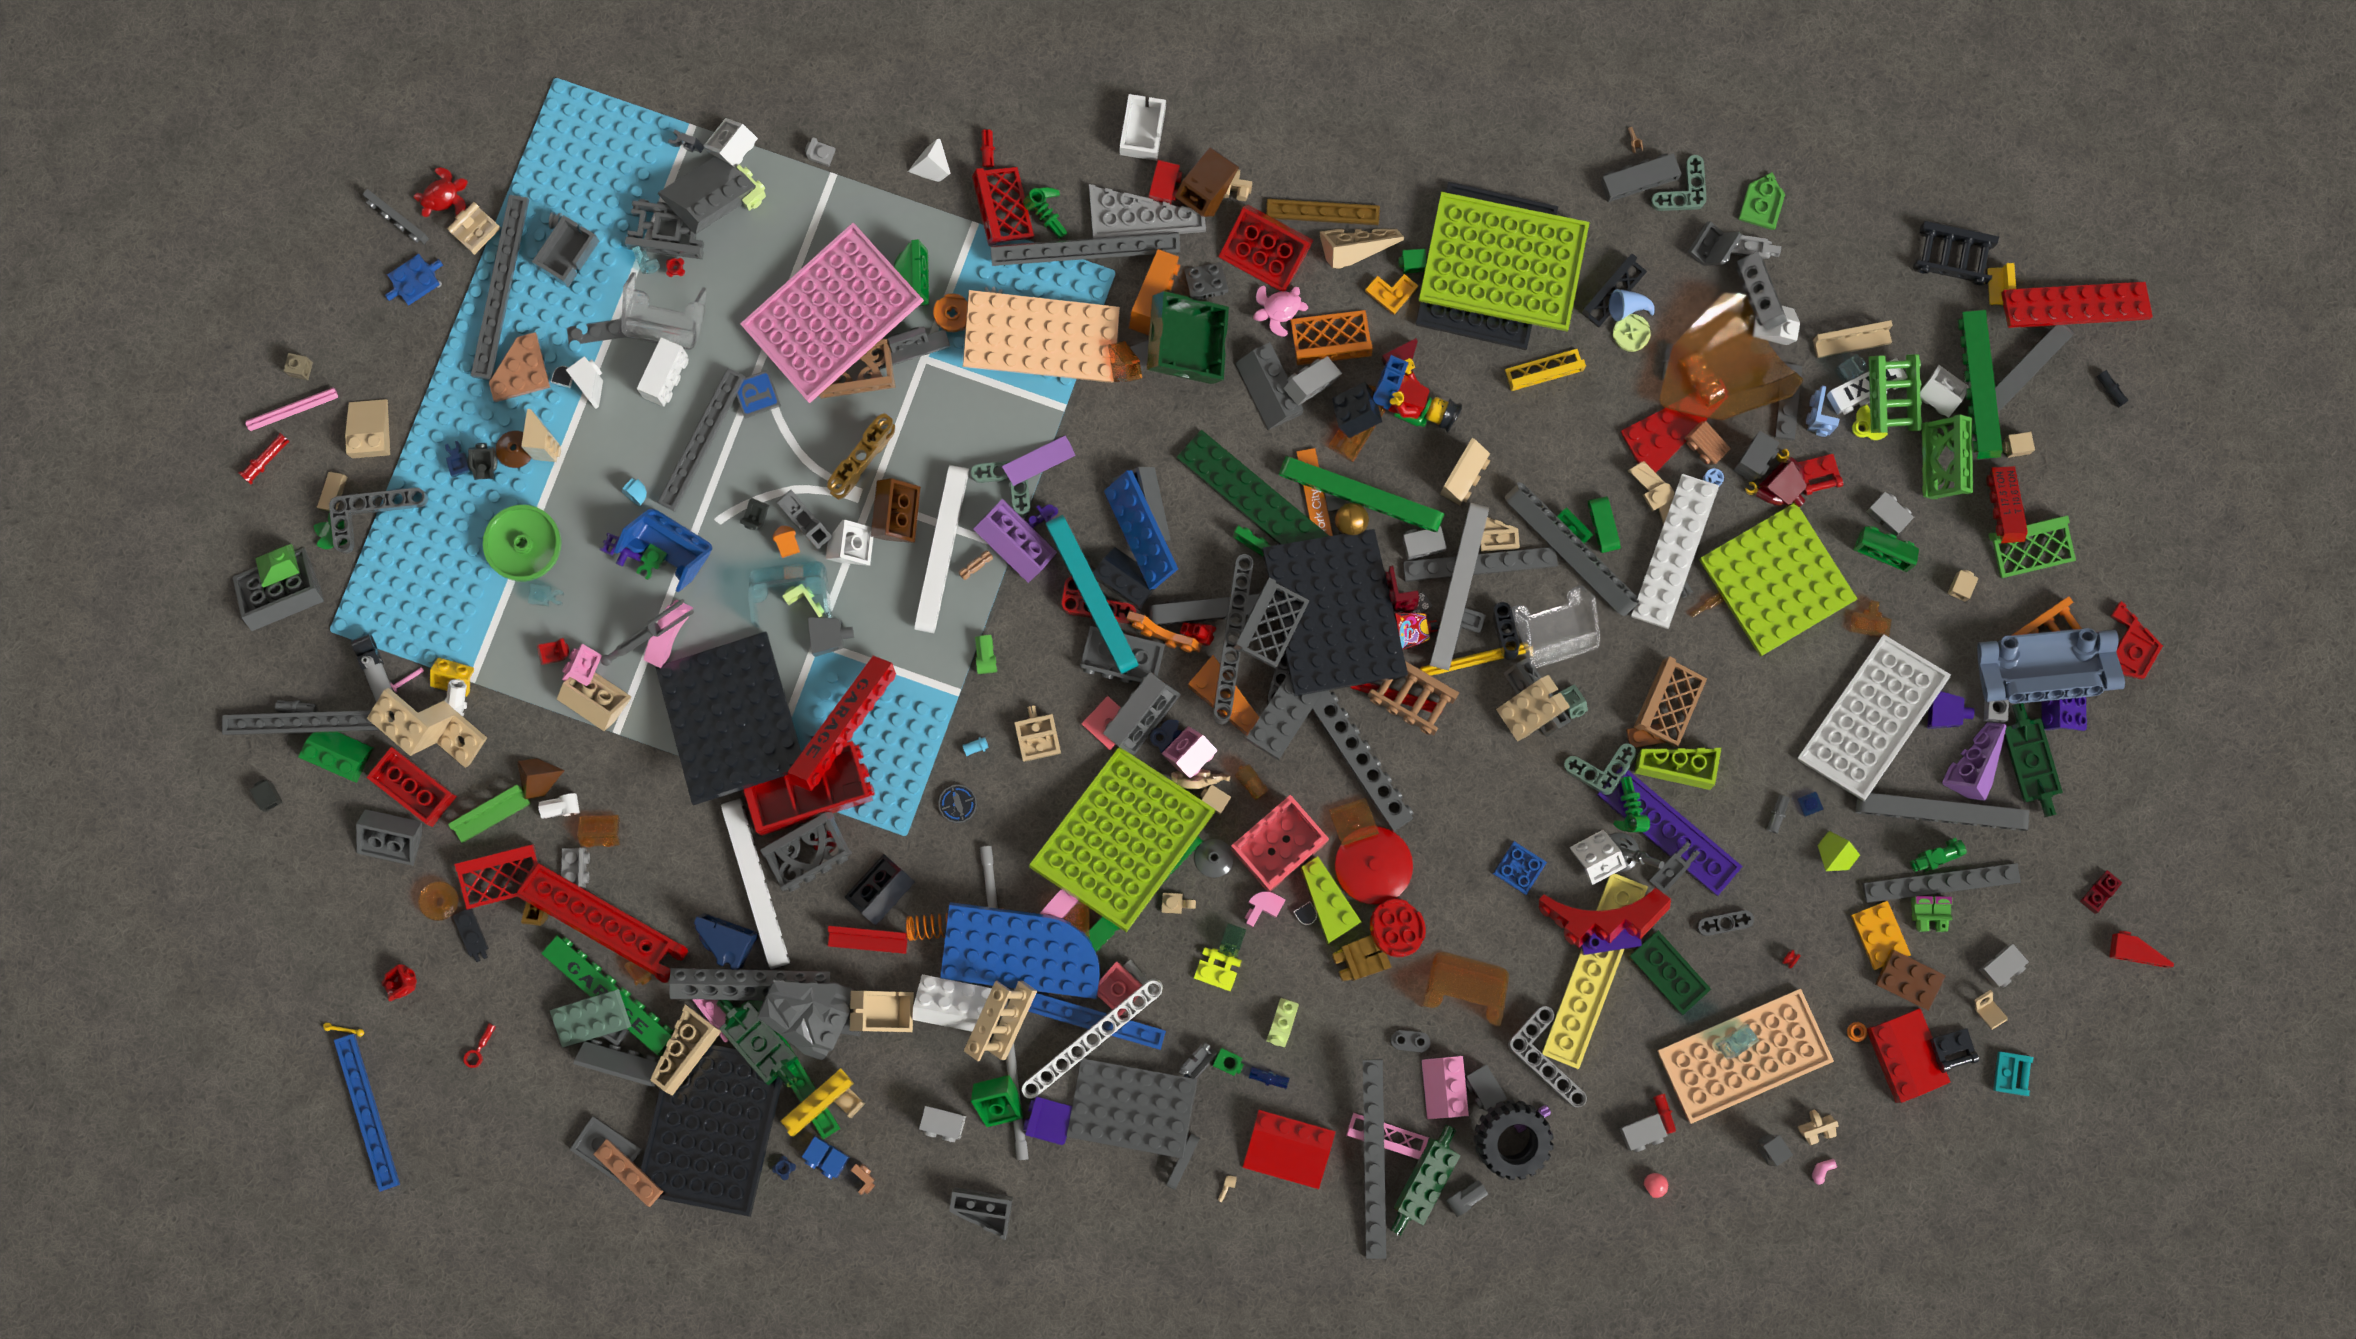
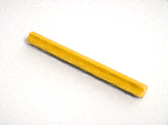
M1531 642L1520 643L1518 655L1532 651ZM1512 646L1506 647V649H1508V650H1514V649H1515V648L1512 647ZM1500 648L1452 659L1449 671L1503 659L1504 657L1501 654ZM1430 665L1420 668L1421 671L1430 676L1449 672L1448 670Z

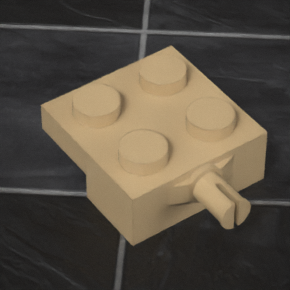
M1031 706L1027 707L1029 719L1015 722L1023 762L1061 754L1053 714L1037 717L1036 706H1032L1033 714Z

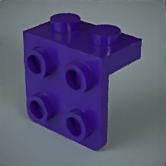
M2086 697L2041 701L2044 730L2063 728L2085 731L2087 729Z
M1040 1097L1031 1100L1028 1111L1032 1113L1030 1120L1026 1119L1023 1130L1026 1131L1025 1135L1059 1145L1065 1144L1072 1106Z

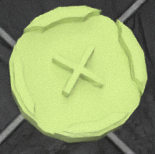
M1636 314L1628 315L1615 323L1613 328L1614 341L1625 351L1636 352L1647 345L1651 337L1650 326L1643 317Z

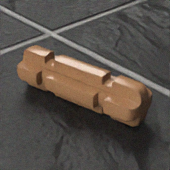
M988 550L984 551L981 557L978 556L966 568H962L959 571V575L964 580L968 579L971 573L974 574L981 569L986 562L988 563L993 559V556Z

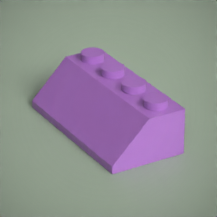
M1003 499L973 529L1028 583L1042 571L1057 553Z

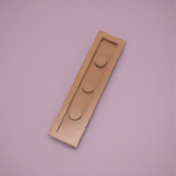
M606 1139L593 1154L647 1206L651 1207L663 1193L610 1140Z

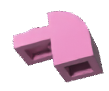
M1260 892L1250 899L1249 904L1255 908L1254 910L1250 908L1245 916V919L1248 920L1246 925L1253 928L1262 911L1276 918L1285 899L1271 892Z

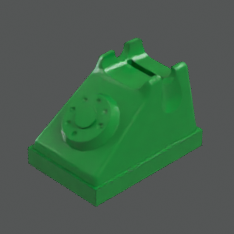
M919 239L911 240L897 256L894 268L924 300L921 305H929L928 249Z

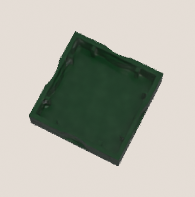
M1166 291L1153 295L1147 370L1208 384L1223 381L1229 307L1207 301H1196L1187 296Z

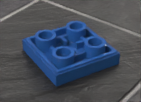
M1513 841L1493 875L1527 895L1547 862Z

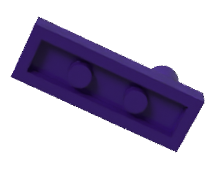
M1624 928L1610 944L1605 940H1601L1593 933L1581 948L1583 955L1639 947L1642 946L1641 939L1630 935Z

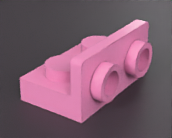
M581 644L578 649L574 648L568 657L571 659L570 662H567L562 670L564 672L562 680L566 681L569 677H572L583 685L588 686L602 655L584 644Z

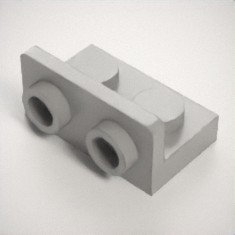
M562 848L561 876L581 888H586V883H589V872H586V864L590 862V853L587 852L586 848Z

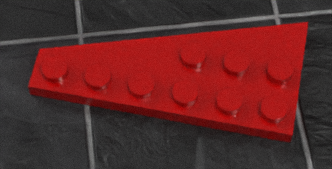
M1719 380L1621 430L1620 433L1637 463L1639 464L1644 461L1656 473L1687 441L1685 437L1700 422L1706 421L1730 395L1722 381Z

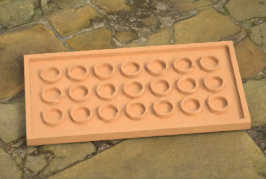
M969 290L962 367L1113 383L1120 307Z
M1801 989L1657 1051L1689 1124L1834 1062Z

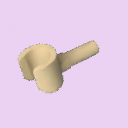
M1227 1176L1225 1178L1224 1187L1218 1201H1223L1228 1187L1235 1188L1236 1177Z

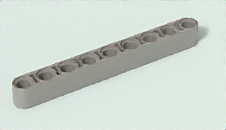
M1470 503L1430 666L1449 671L1489 512V507L1475 503Z

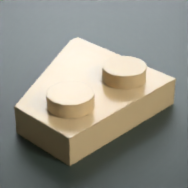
M1487 517L1480 544L1481 551L1520 548L1518 528L1505 525L1501 521Z

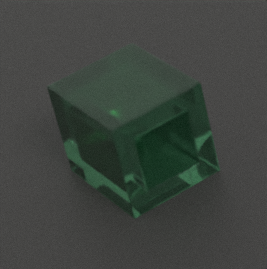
M1228 923L1219 951L1226 956L1237 957L1246 929Z

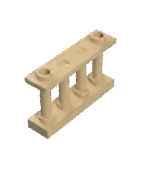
M995 981L964 1052L977 1061H980L984 1051L991 1052L1000 1060H1006L1037 990L1024 981H1018L1015 990L1011 991L1000 982ZM1010 999L1007 1008H1004L1007 1000ZM1000 1016H1003L999 1025H996ZM994 1034L991 1043H988L991 1035Z

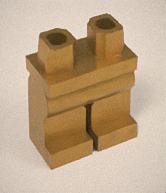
M1372 935L1340 948L1341 950L1332 954L1335 964L1345 961L1348 967L1339 971L1341 981L1351 979L1355 981L1391 968L1388 956L1384 952L1366 958L1367 955L1380 951Z

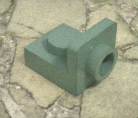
M1575 684L1559 692L1570 706L1567 710L1571 719L1580 717L1588 711L1587 702Z

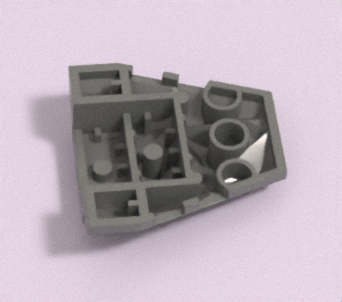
M773 980L757 1017L803 1054L823 1060L828 1052L833 1050L848 1018L851 991H854V989L837 982L821 984L817 983V981L799 983L798 981Z

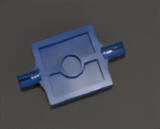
M420 254L416 255L387 274L393 282L394 289L385 294V296L390 301L399 295L408 305L412 304L440 285L434 271L444 265L439 259L429 265Z

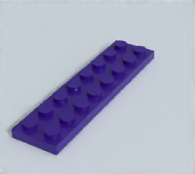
M1622 766L1618 769V771L1615 774H1619L1622 772ZM1628 770L1624 777L1630 776L1632 778L1635 793H1640L1641 796L1637 800L1641 801L1639 808L1643 809L1640 815H1647L1650 819V828L1648 831L1641 833L1669 857L1676 851L1678 852L1686 842L1690 843L1689 849L1681 856L1687 860L1693 851L1698 850L1700 853L1691 862L1690 867L1686 871L1715 896H1718L1743 866ZM1611 779L1607 782V784L1603 787V789H1605L1606 787H1609V788L1611 787V786H1610V781H1611ZM1621 781L1613 793L1605 795L1599 792L1597 794L1599 798L1624 819L1626 818L1625 811L1628 808H1624L1626 802L1621 801V797L1624 796Z

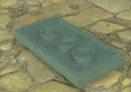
M619 989L549 1010L562 1048L631 1027Z

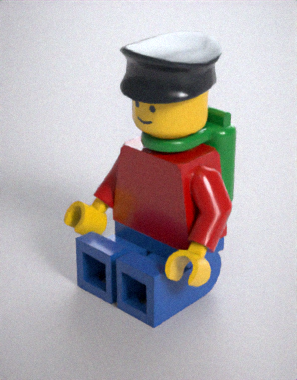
M1391 355L1378 381L1373 396L1374 402L1393 412L1394 417L1414 426L1425 427L1426 422L1429 420L1438 424L1439 428L1445 429L1446 433H1448L1462 410V404H1456L1451 398L1449 401L1439 397H1435L1432 400L1431 397H1428L1429 389L1416 379L1412 371L1415 368L1412 359L1409 358L1404 361Z

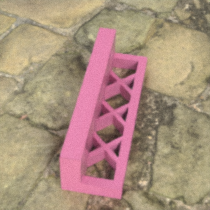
M1353 1113L1346 1136L1364 1141V1130L1358 1131L1353 1129L1356 1118L1364 1120V1116ZM1384 1123V1130L1386 1132L1384 1138L1388 1136L1390 1140L1384 1139V1148L1419 1160L1429 1138ZM1386 1128L1391 1129V1130H1394V1131L1388 1133V1131H1387ZM1400 1132L1405 1141L1399 1144L1394 1143L1390 1135ZM1405 1134H1406V1135H1409V1136H1412V1137L1409 1138V1139H1407L1406 1136H1405ZM1414 1138L1423 1140L1421 1150L1412 1149L1408 1141Z

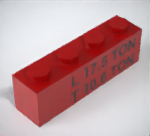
M2015 466L1991 468L1986 482L1987 486L1991 488L1990 502L1994 504L1993 518L1997 520L1996 534L2000 536L2001 543L2025 542L2028 530Z

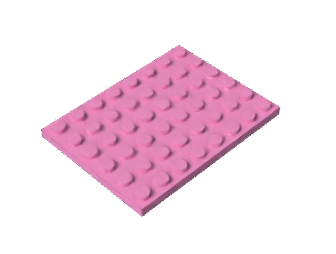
M852 223L740 324L802 396L811 403L924 300L863 232Z

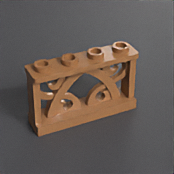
M882 338L866 352V355L864 354L860 358L868 366L859 373L857 381H853L850 375L844 372L842 376L846 377L844 383H840L841 377H838L818 396L822 399L896 388L888 339ZM881 349L884 352V356L881 361L874 363L873 361L878 359L879 354L873 356L872 351ZM886 363L887 376L883 377L878 367ZM872 370L873 372L868 373L871 375V378L864 379V374Z

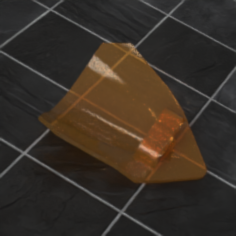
M1723 293L1673 345L1659 401L1663 407L1711 419L1725 420L1792 397L1802 384L1803 378L1778 357L1767 340L1753 336L1755 315L1747 295Z

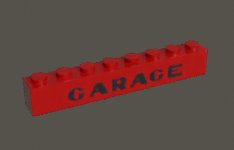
M874 655L871 657L787 772L792 784L812 791L819 784L822 776L830 769L837 755L841 754L845 744L851 740L858 726L863 723L864 718L874 708L875 703L884 694L887 686L895 679L896 672L892 662Z

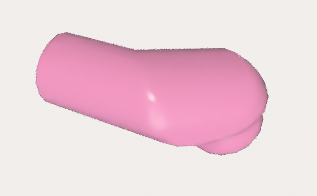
M1834 1159L1815 1165L1812 1173L1814 1183L1818 1185L1823 1184L1826 1172L1837 1168Z

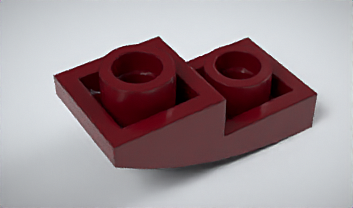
M2106 870L2080 902L2094 914H2097L2107 900L2115 894L2122 882Z

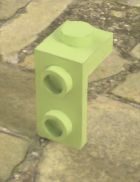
M737 165L736 168L742 171L756 185L755 189L742 199L744 206L750 211L752 208H757L766 197L765 187L759 180L754 181L752 178L753 174L747 167L742 168L740 165Z
M800 584L796 588L792 586L785 591L783 598L788 605L806 596L818 617L824 618L822 613L825 611L819 602L815 604L812 600L814 594L809 586L805 588L803 584Z
M1283 998L1280 999L1267 1042L1276 1046H1286L1299 1006L1298 1003Z

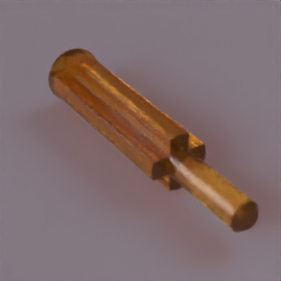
M1718 592L1705 600V604L1692 611L1690 616L1694 618L1706 609L1710 610L1725 601L1721 593Z

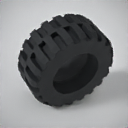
M1507 1100V1104H1504L1502 1101L1496 1103L1497 1107L1494 1109L1492 1107L1488 1108L1487 1111L1489 1113L1486 1116L1482 1114L1479 1118L1481 1124H1476L1475 1127L1477 1135H1474V1142L1476 1143L1475 1149L1480 1156L1479 1158L1492 1173L1501 1178L1506 1177L1508 1180H1515L1518 1177L1519 1180L1526 1179L1528 1174L1531 1177L1536 1174L1535 1170L1538 1168L1542 1170L1545 1167L1544 1161H1549L1551 1157L1548 1152L1553 1150L1554 1144L1551 1140L1554 1137L1550 1131L1549 1123L1539 1111L1523 1101L1516 1103L1514 1100ZM1523 1124L1527 1126L1530 1132L1527 1146L1516 1155H1502L1497 1148L1501 1133L1511 1125Z

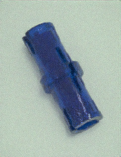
M1253 1066L1249 1074V1079L1264 1082L1267 1086L1269 1084L1285 1090L1290 1079L1289 1077L1274 1074L1271 1070L1268 1072Z

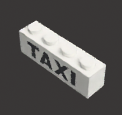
M1903 368L1886 369L1887 381L1906 380L1908 378ZM1869 372L1831 390L1826 395L1837 415L1842 412L1846 415L1854 410V406L1858 404L1864 406L1870 402Z

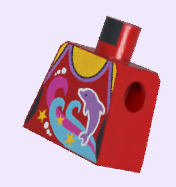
M1425 613L1394 614L1402 650L1429 641V633L1438 632L1437 621H1427Z

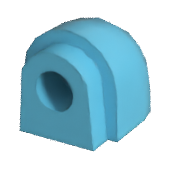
M632 478L622 488V493L638 506H641L646 499V488L639 479L635 480Z

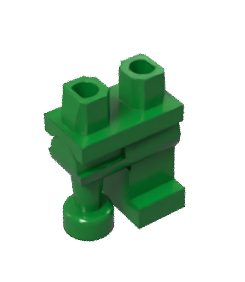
M1953 838L1945 842L1947 847L1943 849L1935 848L1917 854L1919 858L1910 861L1914 872L1922 869L1927 872L1938 868L1939 865L1967 854L1966 847L1962 840Z

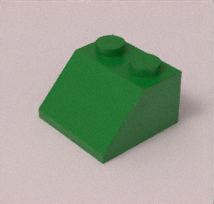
M1010 1075L973 1084L971 1102L986 1127L1023 1119L1018 1090Z

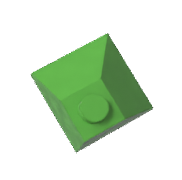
M292 544L255 558L263 588L299 573Z

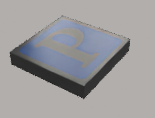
M768 370L746 377L737 393L745 419L781 406Z

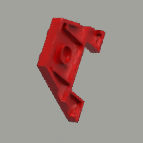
M2120 601L2113 611L2111 618L2128 628L2117 646L2116 653L2124 676L2143 680L2163 645L2147 628L2143 627L2134 613L2132 614L2126 608V605Z

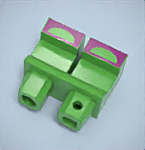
M1912 897V921H1916L1917 932H1928L1929 921H1935V932H1947L1949 921H1952L1951 905H1953V897Z

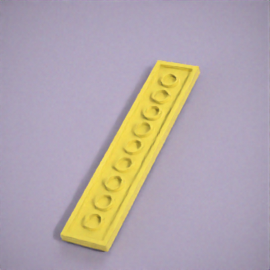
M1614 873L1607 880L1596 911L1617 909L1630 905L1645 896L1648 886ZM1581 949L1543 1048L1542 1054L1573 1068H1580L1624 949L1583 955Z

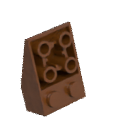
M1210 147L1182 181L1175 197L1202 217L1214 216L1239 167Z

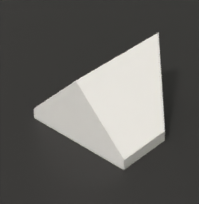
M937 139L930 144L908 172L937 182L951 174L941 140Z

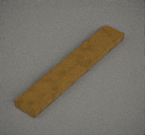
M1267 199L1266 214L1274 219L1379 225L1380 206Z

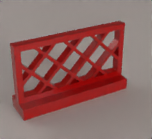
M1018 167L993 170L976 169L972 179L988 246L996 245L998 242L1032 239L1034 233L1028 210L1023 204L1025 196ZM1014 173L1015 181L1013 184L1003 178L1005 174ZM993 175L998 179L995 186L988 182L987 176ZM1000 181L1010 187L1006 193L997 188ZM1011 189L1019 194L1017 201L1008 195ZM993 191L1003 197L999 203L992 199L991 194ZM1004 199L1014 204L1010 211L1001 205ZM1016 206L1023 211L1022 218L1012 213ZM998 208L1007 214L1004 220L996 216L995 212ZM1009 216L1018 222L1014 228L1005 222ZM1019 224L1027 228V234H1022L1016 230ZM1001 226L1011 231L1009 236H1001Z
M534 844L454 864L458 873L466 909L517 897V893L512 894L505 889L511 880L522 886L538 865ZM532 857L534 865L530 871L520 866L525 858ZM505 863H511L516 866L511 876L500 871ZM501 865V866L499 867V869H497V868H495V867H493V866ZM490 867L497 871L491 881L481 876L485 868ZM518 868L528 873L523 883L513 878ZM481 870L479 874L474 871ZM470 872L477 876L472 886L464 882L463 874ZM499 873L509 878L504 888L493 883ZM479 878L489 883L484 893L474 888ZM491 885L502 890L497 898L493 899L486 895ZM472 890L482 895L478 903L470 904L468 896Z

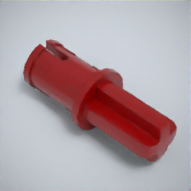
M991 129L982 130V147L980 150L982 151V167L984 168L986 166L994 167L993 154L995 147H993V132Z
M1661 1094L1653 1097V1099L1655 1100L1658 1114L1666 1133H1674L1676 1127L1671 1115L1672 1110L1670 1111L1666 1095Z

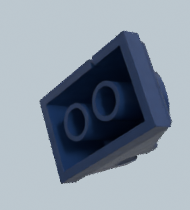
M706 913L696 916L694 922L700 941L708 951L714 954L718 965L723 966L724 963H730V969L738 970L744 966L753 944L758 938L759 932Z

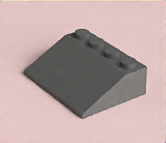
M715 156L659 191L658 195L696 235L743 204L742 199L754 190L756 185L742 171Z
M305 547L294 551L299 573L263 588L258 567L233 576L241 617L251 631L324 602L320 584Z

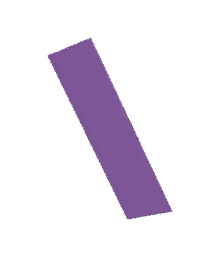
M1063 436L1002 466L1014 486L1074 457L1075 453L1066 436Z

